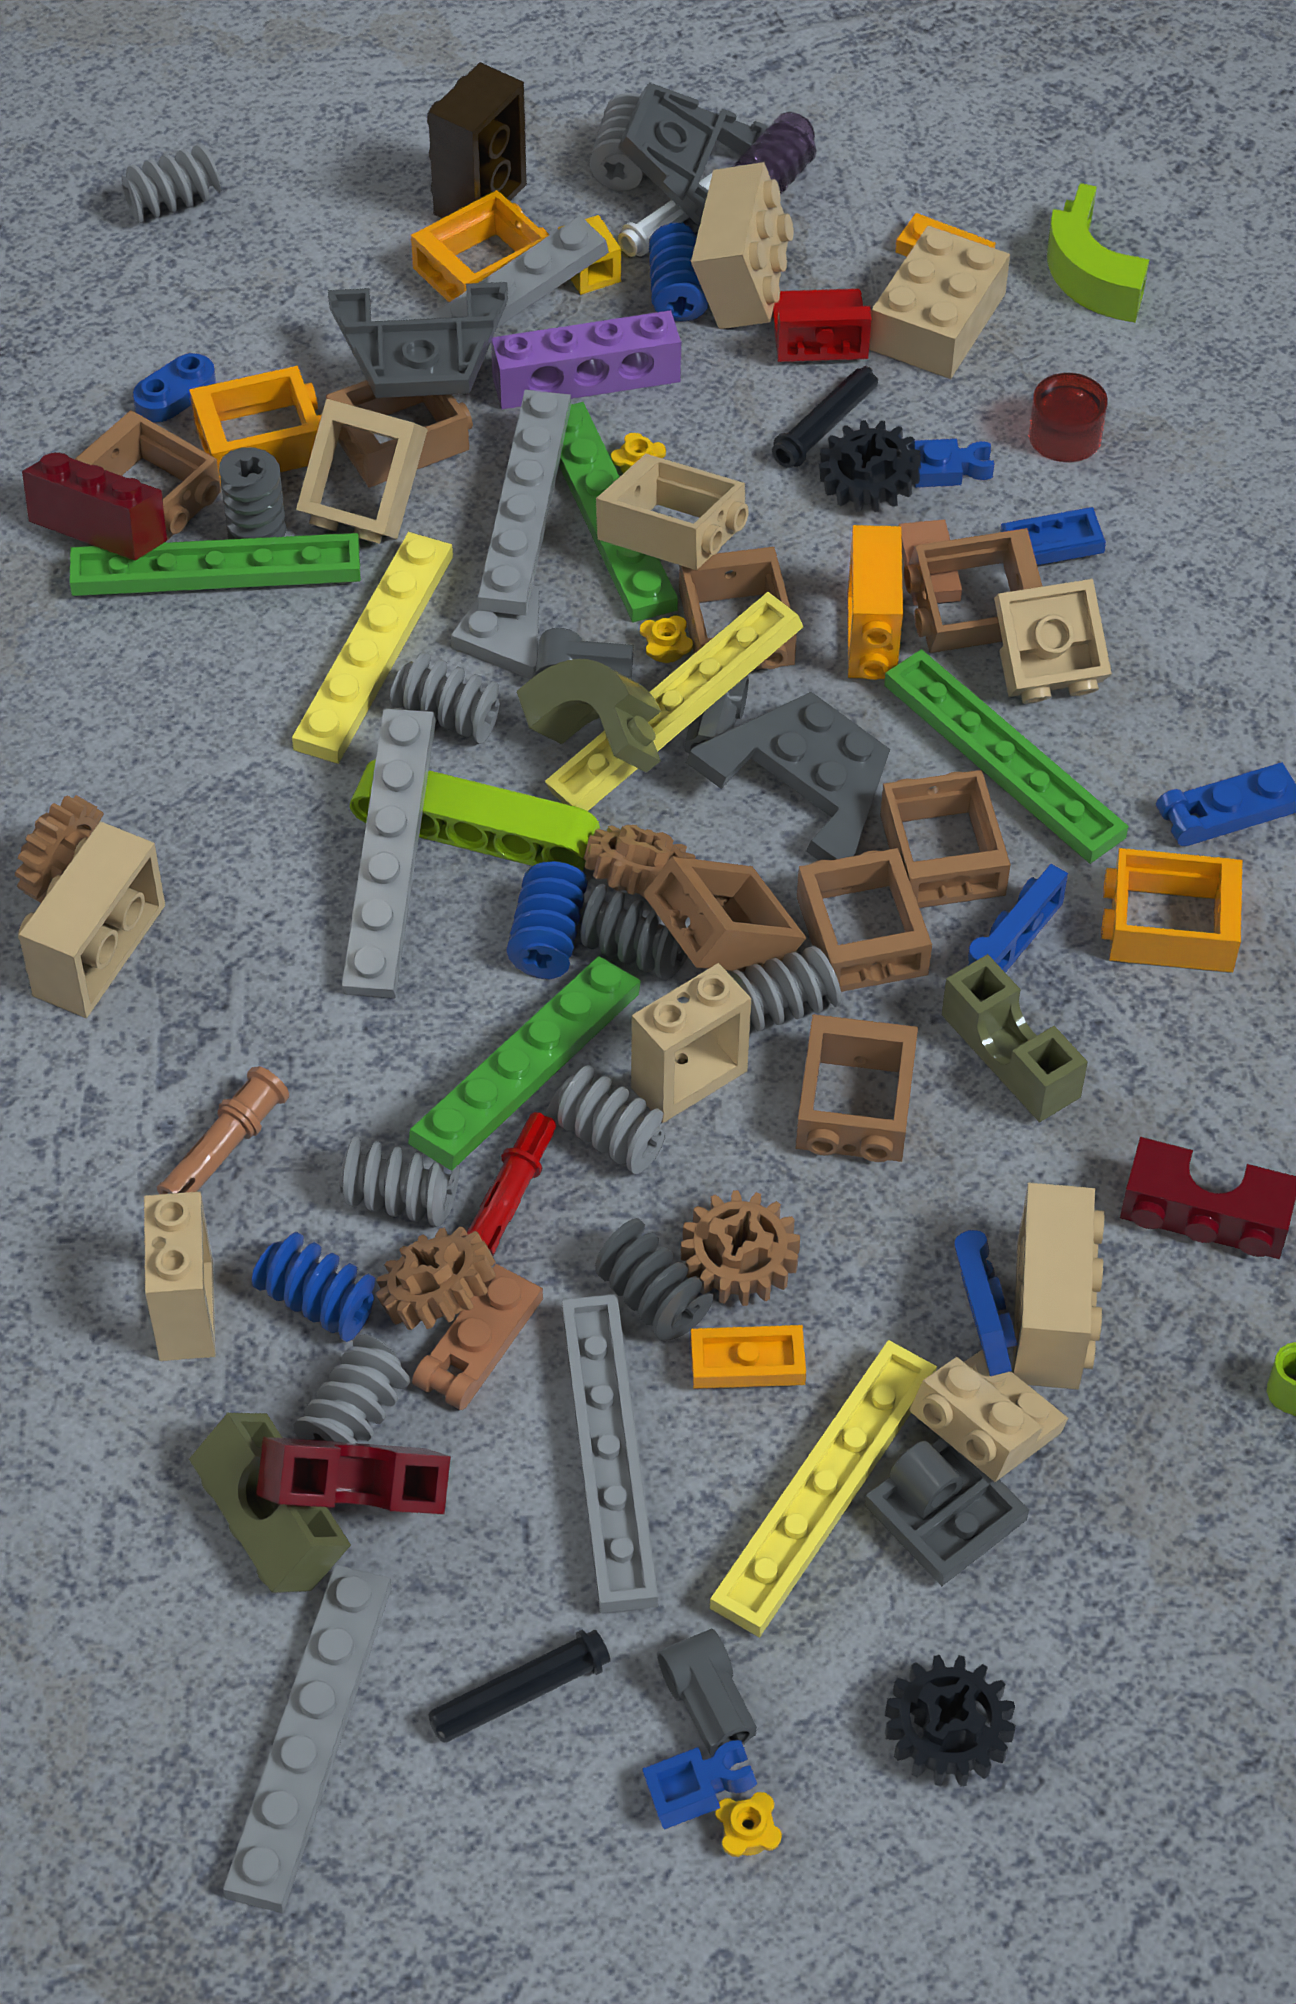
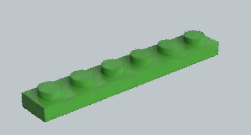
M584 402L571 404L559 467L632 623L678 611V597L659 558L597 539L596 498L619 478V475Z
M358 533L166 542L136 561L96 546L70 548V588L72 596L361 581Z
M922 649L885 673L884 686L1089 864L1126 839L1128 825Z
M598 956L410 1129L408 1144L452 1171L639 995L641 980Z

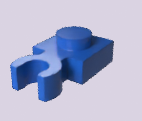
M957 438L915 440V450H920L921 458L920 482L915 484V488L962 485L963 475H968L977 480L993 478L994 460H990L991 443L979 441L970 444L967 448H959Z
M734 1740L723 1744L716 1750L712 1758L703 1760L699 1747L642 1768L664 1830L721 1808L716 1796L717 1793L725 1790L731 1793H743L757 1785L751 1765L744 1766L738 1770H730L733 1765L748 1760L741 1740Z

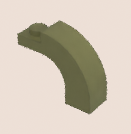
M572 659L557 663L538 673L516 691L529 728L560 744H563L588 723L600 718L615 757L646 773L661 761L654 744L655 732L648 723L661 712L656 700L638 682L600 662L589 659Z

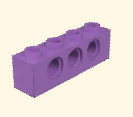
M671 310L493 337L491 341L492 376L501 410L521 407L525 390L571 394V399L680 382L681 340Z

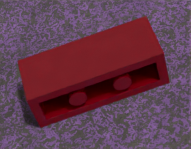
M54 452L46 454L40 461L22 471L28 519L31 523L134 561L167 541L162 490L143 484L135 478H126L109 472L101 466L75 460L64 453Z

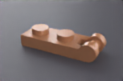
M495 1264L493 1267L496 1274L495 1278L484 1282L488 1289L487 1294L473 1296L470 1299L473 1308L460 1312L431 1354L425 1356L420 1361L412 1378L414 1386L425 1392H430L433 1389L446 1396V1403L459 1410H464L543 1300L542 1287L498 1264ZM453 1365L464 1372L456 1376L447 1370Z

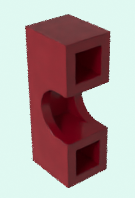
M1140 1137L1120 1214L1121 1219L1132 1221L1146 1229L1159 1228L1183 1234L1197 1242H1214L1241 1249L1244 1253L1251 1256H1268L1280 1259L1296 1200V1176L1247 1164L1243 1180L1237 1188L1226 1193H1213L1202 1189L1191 1177L1189 1167L1193 1150Z
M263 1437L257 1495L284 1505L335 1508V1503H349L374 1506L395 1512L444 1515L451 1456L427 1448Z

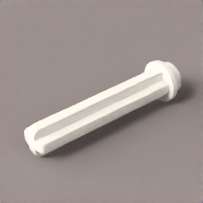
M713 172L699 182L701 186L708 190ZM671 200L637 224L632 222L626 223L618 235L619 245L628 256H644L649 251V239L654 231L670 223H682L689 216Z

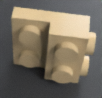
M1093 579L998 593L994 598L1003 646L999 651L1008 697L1021 695L1022 703L1029 704L1050 699L1052 697L1050 690L1068 688L1070 696L1090 694L1098 691V683L1103 682L1112 674Z
M983 1350L965 1362L955 1357L925 1378L909 1410L994 1482L998 1481L1060 1435L1068 1420L1067 1416L1011 1371L990 1376Z

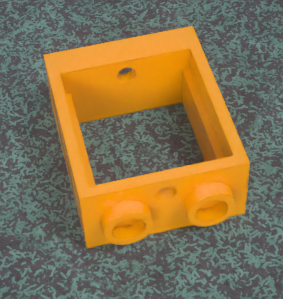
M496 190L412 234L413 269L448 302H451L466 292V284L481 282L548 237L549 234L544 228L538 227L524 215L522 209L516 203H511ZM495 234L515 251L476 273L456 256Z
M298 366L189 389L193 420L204 452L217 459L218 472L223 456L232 450L242 447H254L267 451L277 460L280 465V472L308 466L322 414L316 416L314 410H318V403L312 382L304 384ZM295 405L302 425L227 442L221 421Z
M853 525L847 588L848 678L885 679V673L897 666L899 659L903 620L901 526Z
M1119 848L1115 868H1106L1103 886V898L1112 899V909L1104 908L1101 927V939L1110 940L1109 961L1233 973L1241 943L1243 860ZM1128 891L1215 899L1214 933L1127 925Z

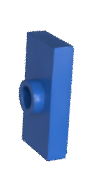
M1093 507L1001 523L1000 532L1028 529L1037 565L1105 553L1106 541Z

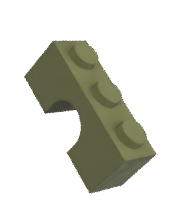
M987 954L946 978L941 1015L1040 1123L1081 1098L1088 1061L1055 1026L1050 1027L1039 1035H1036L1031 1030L1022 1015L1019 1005L1021 989Z
M227 1413L189 1460L200 1476L203 1488L213 1497L228 1521L231 1533L241 1542L254 1563L258 1577L268 1586L272 1593L312 1591L351 1544L327 1507L277 1504L257 1495L263 1437L282 1438L267 1413Z

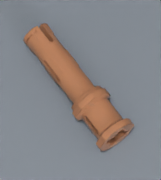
M261 1066L252 1067L247 1072L248 1080L233 1098L224 1099L219 1104L217 1112L219 1118L166 1179L159 1183L157 1186L158 1193L197 1192L243 1138L250 1139L261 1131V1121L274 1106L287 1101L289 1091L284 1083L269 1070Z

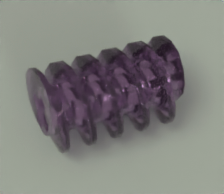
M782 113L732 167L764 162L771 180L777 181L780 194H782L789 184L797 178L798 174L804 171L806 166L816 157L814 128L807 118L798 113Z

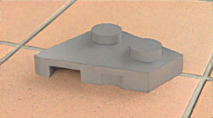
M535 585L532 587L527 615L478 610L477 598L451 634V648L532 679L535 676L538 651L539 587Z

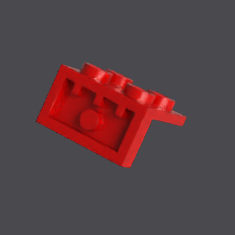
M860 289L780 291L779 302L774 303L772 312L778 362L869 358L870 306H863Z

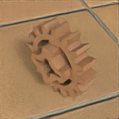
M68 795L64 796L60 806L53 803L50 806L49 813L46 812L35 821L33 833L27 835L25 839L27 843L21 848V853L17 859L21 860L23 864L15 871V876L20 878L17 887L28 896L42 903L52 879L57 875L63 874L73 860L77 845L83 838H89L103 817V812L97 809V806L78 795H75L74 798Z
M611 825L608 826L607 832L596 829L594 836H589L584 859L586 860L585 868L594 870V878L608 879L609 887L617 891L626 890L628 894L632 895L637 893L644 897L643 893L672 856L695 859L696 856L691 853H685L687 846L684 844H673L674 840L672 837L664 832L655 833L650 829H641L637 825H625L620 830Z
M733 1190L731 1202L724 1203L716 1194L711 1196L710 1210L708 1211L705 1208L696 1206L693 1209V1222H685L683 1225V1241L681 1242L680 1256L682 1261H686V1266L688 1267L687 1278L700 1277L702 1282L700 1292L703 1295L710 1292L713 1288L719 1290V1302L723 1304L726 1303L731 1294L739 1296L742 1306H748L750 1294L757 1293L764 1301L770 1300L771 1285L784 1290L788 1284V1273H796L800 1235L794 1234V1218L790 1216L780 1219L781 1204L777 1201L770 1204L767 1208L761 1206V1193L756 1192L749 1202L742 1201L738 1190Z
M459 1227L451 1235H448L445 1228H440L435 1238L428 1240L424 1234L418 1236V1241L408 1247L402 1246L399 1249L402 1255L399 1260L387 1261L384 1264L389 1273L377 1277L376 1282L380 1290L376 1292V1295L395 1325L404 1322L406 1328L412 1330L420 1321H423L425 1327L430 1329L436 1323L437 1318L444 1316L446 1321L451 1322L457 1313L473 1308V1304L470 1301L473 1296L487 1294L488 1289L484 1282L495 1278L496 1274L491 1266L496 1262L478 1232L474 1231L468 1235L464 1227Z

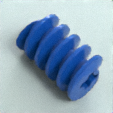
M670 223L661 226L653 232L649 239L651 303L656 312L671 310L674 321L681 322L700 317L708 308L707 299L691 264L697 236L684 223Z
M556 861L542 862L532 866L524 874L506 951L513 965L525 974L541 979H554L561 977L569 969V958L574 949L573 941H575L578 931L576 926L580 921V909H582L585 897L583 894L586 892L588 881L586 875L581 870L570 864Z
M298 1232L290 1234L284 1242L279 1241L271 1244L260 1256L253 1269L252 1286L259 1291L267 1290L268 1296L276 1301L284 1300L286 1306L295 1312L303 1311L305 1318L313 1323L321 1322L322 1328L330 1333L339 1332L340 1338L345 1342L353 1340L362 1330L371 1313L374 1301L372 1292L375 1287L376 1278L368 1273L354 1284L358 1268L351 1263L345 1265L337 1274L336 1271L339 1266L340 1257L333 1252L326 1255L318 1263L322 1247L313 1242L301 1252L304 1236Z

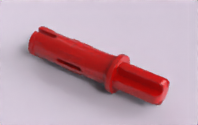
M540 1112L530 1114L513 1148H507L503 1151L501 1155L503 1165L484 1197L471 1226L467 1230L468 1235L474 1231L479 1233L492 1256H494L500 1243L499 1241L509 1222H511L531 1179L538 1177L542 1172V1165L539 1161L554 1134L556 1122L551 1117L545 1116Z

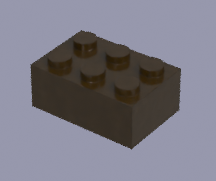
M479 62L466 76L460 77L455 86L440 101L434 102L428 111L427 124L429 125V159L431 160L433 214L440 218H444L496 190L511 201L527 185L524 82Z

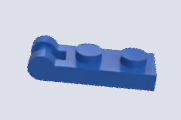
M1283 762L1189 791L1182 792L1179 789L1167 791L1158 798L1156 807L1162 818L1170 820L1173 824L1171 833L1180 846H1190L1296 813V783Z
M1050 864L1038 879L1031 877L1023 886L1015 907L1010 912L1004 910L998 915L991 927L989 937H979L971 942L968 952V965L988 954L1006 973L1063 905L1068 873Z
M965 1231L956 1237L954 1246L990 1376L1010 1372L1012 1368L1007 1348L1017 1346V1341L1010 1314L998 1315L997 1312L1005 1310L1006 1304L999 1278L995 1276L992 1263L986 1260L990 1251L988 1240L981 1231Z

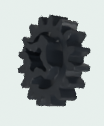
M866 420L860 422V430L856 431L845 425L842 427L843 437L839 438L830 435L828 437L829 448H822L820 450V482H824L826 495L837 494V505L843 506L849 501L854 502V510L856 512H860L864 504H871L873 511L879 512L880 503L885 501L892 507L898 506L897 495L910 497L912 495V484H919L921 458L920 450H915V439L913 436L903 439V430L900 426L887 431L885 421H880L876 428H869Z
M935 1655L932 1668L927 1672L921 1665L915 1662L911 1665L909 1678L911 1682L897 1678L893 1688V1695L896 1698H887L885 1716L892 1719L886 1724V1739L899 1740L895 1747L894 1757L897 1761L911 1756L914 1759L912 1775L916 1778L926 1769L934 1771V1783L937 1786L943 1784L946 1774H954L960 1787L967 1785L969 1771L974 1770L983 1779L987 1778L991 1769L990 1759L999 1763H1003L1006 1759L1008 1747L1005 1743L1013 1741L1016 1727L1015 1724L1009 1722L1014 1714V1701H1000L1006 1685L1003 1680L988 1684L985 1681L988 1667L981 1664L973 1673L965 1670V1656L960 1655L957 1657L954 1667H945L941 1656ZM978 1702L987 1714L989 1727L986 1725L987 1718L977 1711L976 1705ZM959 1710H961L960 1719L954 1718L949 1722V1724L946 1723L951 1717H955ZM910 1713L915 1716L914 1723L923 1729L924 1735L921 1739L912 1726ZM940 1722H944V1726L938 1731Z

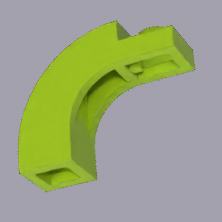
M1079 183L1074 201L1067 199L1063 211L1053 209L1047 246V262L1050 273L1061 290L1081 306L1106 317L1136 323L1145 291L1150 259L1111 251L1092 237L1089 228L1093 217L1097 186Z

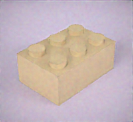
M764 162L713 170L691 264L719 329L770 323L774 303H778L780 299L779 281L781 272H784L787 267L786 249L788 241L793 239L794 229L790 215L784 214L781 207L778 183L776 180H771Z
M928 225L871 310L872 321L869 350L951 379L1005 296L1010 254Z
M101 821L89 838L85 837L79 842L71 863L62 875H57L52 879L45 899L34 913H29L24 918L19 929L18 939L21 943L25 968L33 997L84 1018L90 1015L165 907L154 842Z
M1028 1183L1017 1241L1014 1332L1017 1346L1013 1347L1012 1373L1027 1385L1079 1390L1083 1368L1093 1369L1096 1341L1100 1340L1102 1325V1307H1096L1097 1292L1101 1291L1103 1278V1259L1098 1258V1244H1102L1104 1232V1211L1094 1210L1095 1188Z

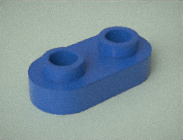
M188 353L177 357L140 381L133 390L136 413L151 422H163L175 417L191 406L189 389L216 384L213 362L204 355Z

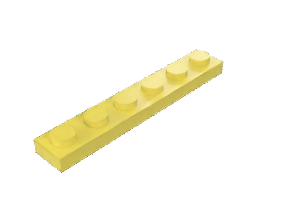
M411 532L407 533L292 736L293 750L337 764L340 763L453 558L452 544Z
M765 593L652 689L650 693L661 710L658 715L648 722L656 735L654 744L657 752L803 628V624L798 614L771 593ZM604 730L545 780V783L550 792L563 804L589 811L638 768L613 755Z
M890 1340L886 1342L710 1598L711 1610L757 1637H761L910 1416L911 1412L909 1410L922 1381L937 1370L936 1365Z

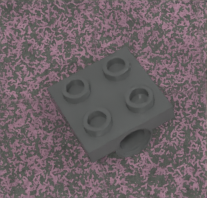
M942 1438L932 1445L927 1441H922L912 1446L895 1463L890 1477L870 1491L865 1498V1507L941 1586L945 1585L1027 1521L1029 1509L1000 1479L994 1482Z

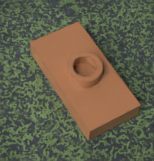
M945 519L899 523L898 525L901 526L904 565L909 564L915 545L950 540ZM958 570L930 574L937 603L961 601L962 587ZM911 593L913 605H917L915 593Z

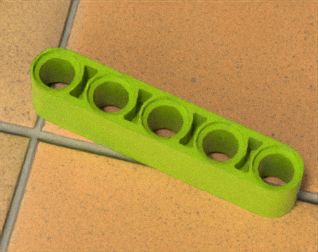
M376 759L371 760L367 764L349 805L355 817L364 823L367 822ZM429 770L419 838L531 866L542 862L556 861L570 864L583 871L586 862L584 856L589 836H594L595 830L600 829L599 821L587 810Z

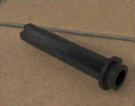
M868 366L857 368L788 433L779 434L774 439V446L772 447V455L776 462L785 468L802 465L806 460V453L877 387L878 378L873 374V370Z
M581 1629L576 1632L575 1640L432 1709L428 1714L432 1729L441 1742L447 1743L590 1671L598 1675L603 1672L602 1666L610 1662L607 1647L597 1630L586 1633Z

